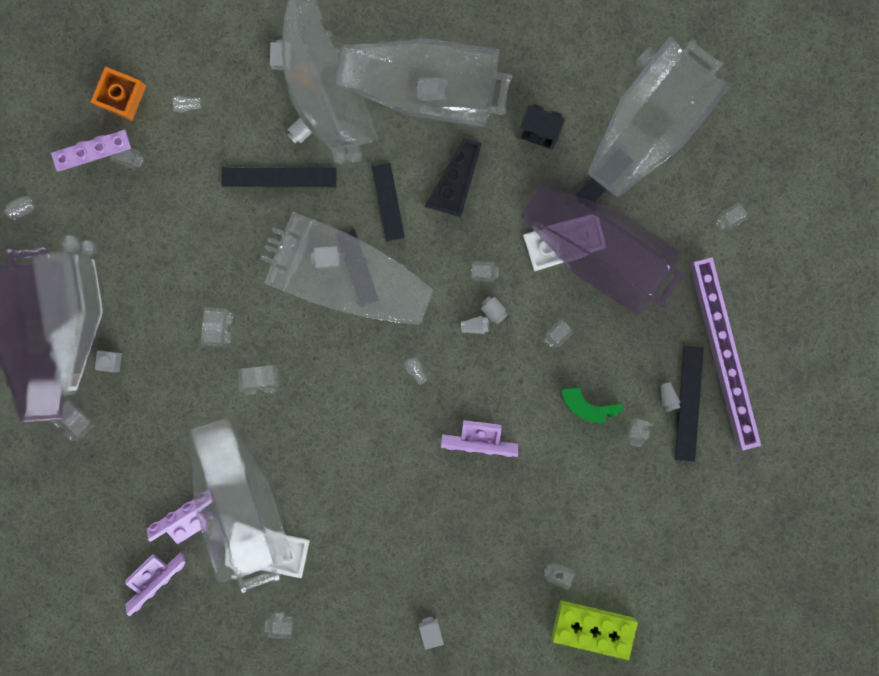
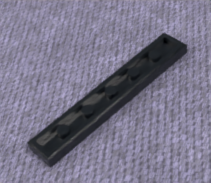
M222 167V187L337 188V168Z
M683 346L679 398L681 403H679L675 460L695 462L704 347Z

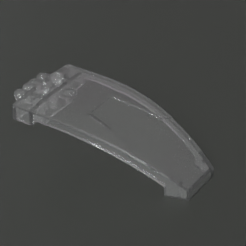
M295 212L292 213L285 231L275 227L272 228L274 233L283 236L280 242L274 238H268V242L278 245L277 249L265 245L267 251L275 253L273 260L261 255V260L271 263L264 284L337 311L400 324H421L434 289L386 254L343 231Z

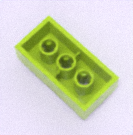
M560 600L552 632V640L554 643L629 660L638 622L634 617ZM575 622H578L579 627L573 629L572 624L575 625ZM594 627H597L598 631H597V632L595 631V633H592V632H591V629H594ZM613 631H615L616 636L611 638L609 634H613Z

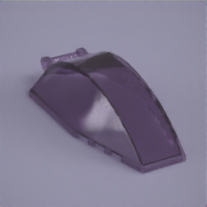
M542 183L521 214V217L538 233L545 243L558 255L560 260L570 268L574 275L637 316L651 301L665 308L667 306L666 302L680 280H683L686 276L674 267L679 251L616 209ZM669 273H672L674 277L661 297H657L656 293Z
M48 246L29 250L7 249L8 265L0 266V368L3 369L6 376V384L11 389L14 397L12 400L21 422L61 419L72 345L64 262H50ZM42 257V262L16 264V258Z

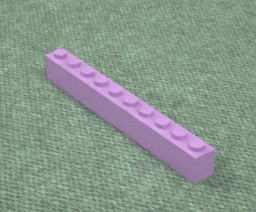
M713 257L690 263L689 266L736 447L740 450H746L761 446Z

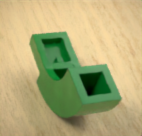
M580 387L560 390L561 397L568 409L584 420L604 423L606 422V414L607 417L619 416V412H624L621 403L605 406L590 405L583 398Z

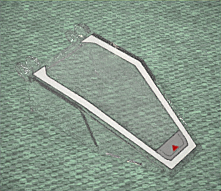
M68 235L63 239L64 252L39 255L33 258L45 338L47 343L51 342L54 352L50 354L52 361L56 360L58 367L55 375L61 396L77 394L104 313L95 255L98 252L95 242L89 240L80 244L78 237Z

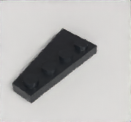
M463 138L425 204V208L461 218L482 143Z

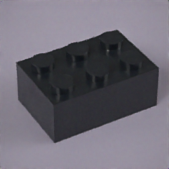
M536 104L528 105L517 138L553 150L558 142L566 118L556 111H551V113L544 111L542 106Z

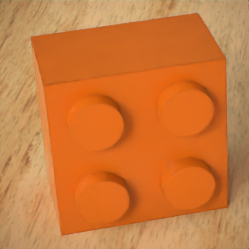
M105 67L91 103L96 107L132 121L146 85L138 79Z

